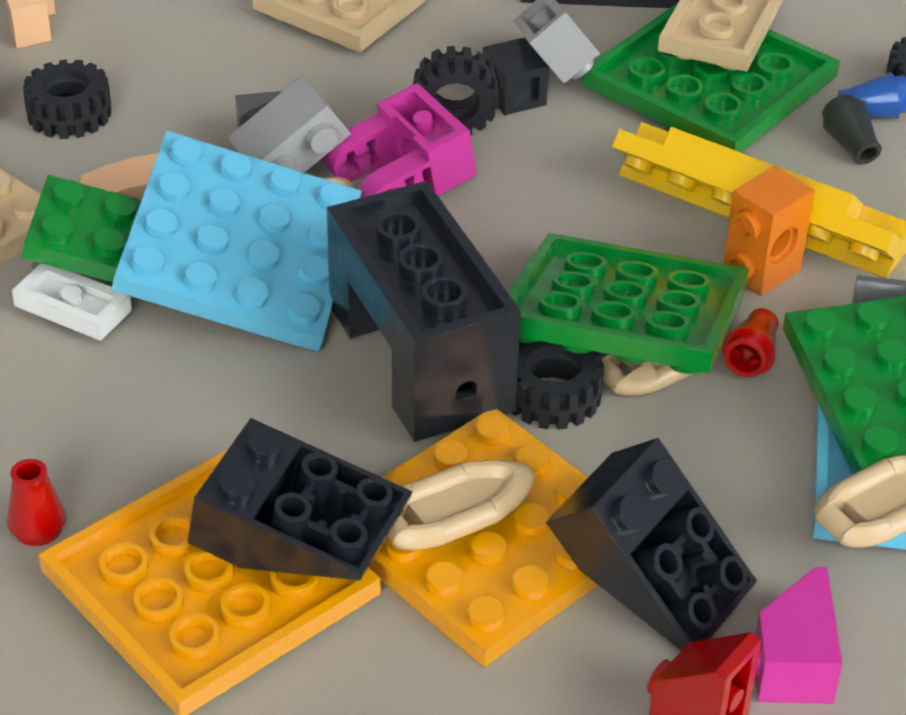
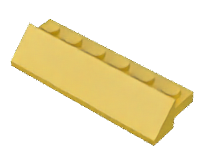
M641 122L636 135L619 129L612 145L615 150L626 157L619 176L730 218L733 190L775 166L671 127L669 132L643 122ZM778 167L815 189L805 248L877 276L887 278L906 253V221L863 205L853 194Z

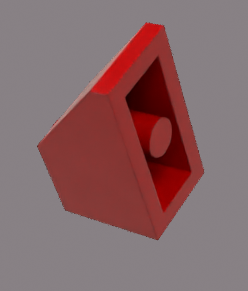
M748 632L689 642L672 662L668 659L663 660L651 675L647 685V692L651 694L649 715H748L762 638Z

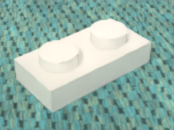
M45 264L38 265L12 289L14 306L100 341L132 311L131 297L129 295L112 291V287L75 272Z

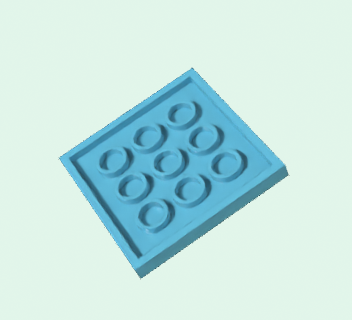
M166 131L117 267L111 290L319 352L333 304V299L329 293L327 207L359 199L362 191Z

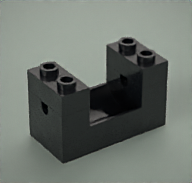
M428 181L328 206L329 293L333 299L331 309L349 338L380 330L392 349V408L412 440L416 442L459 429L482 413L498 409L503 414L516 411L521 310Z

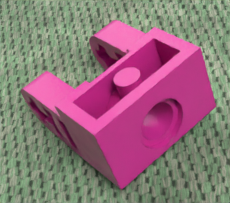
M418 83L377 103L378 113L348 128L351 135L322 158L324 166L335 177H343L350 182L372 172L364 179L359 188L362 191L360 198L428 181L439 196L477 175L470 130Z

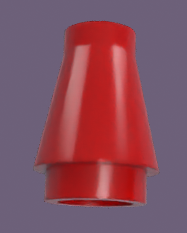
M764 308L753 310L745 321L725 337L722 344L724 361L727 367L736 375L755 377L766 372L773 365L775 360L776 331L779 327V321L772 311Z
M37 459L21 460L10 471L12 483L7 527L25 545H47L60 535L62 527L66 522V511L48 477L46 465Z

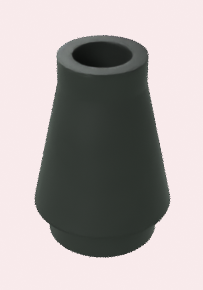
M851 94L837 96L828 102L822 112L824 119L823 128L844 147L858 164H867L875 160L880 155L882 147L877 141L865 102L856 99Z

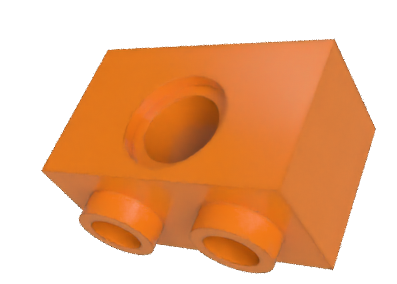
M777 166L770 168L733 190L723 264L750 269L747 288L759 296L764 295L801 271L815 189Z

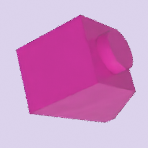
M814 567L759 612L755 635L762 638L755 674L758 702L834 704L843 663L828 568Z

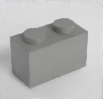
M536 0L513 20L527 41L564 84L571 78L578 79L587 73L594 64L593 59L600 54L556 0Z
M302 75L228 136V139L238 153L305 173L351 135V133L323 97Z

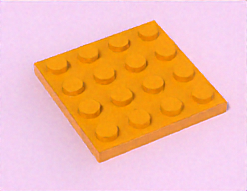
M498 409L482 413L382 478L399 486H404L460 463L482 460H506L523 463L535 471V483L528 496L513 512L498 523L442 546L422 550H403L394 547L387 537L369 566L386 585L483 667L490 664L598 586L578 569L546 523L588 477ZM406 520L409 526L412 525L409 520Z
M227 450L38 554L40 568L45 576L176 715L190 714L381 594L380 577L370 568H368L361 581L243 569L188 544L194 497Z

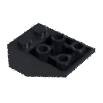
M250 418L195 495L187 543L243 569L361 581L409 502L413 491Z
M659 438L612 452L546 521L551 531L582 573L681 651L689 642L710 639L757 582Z

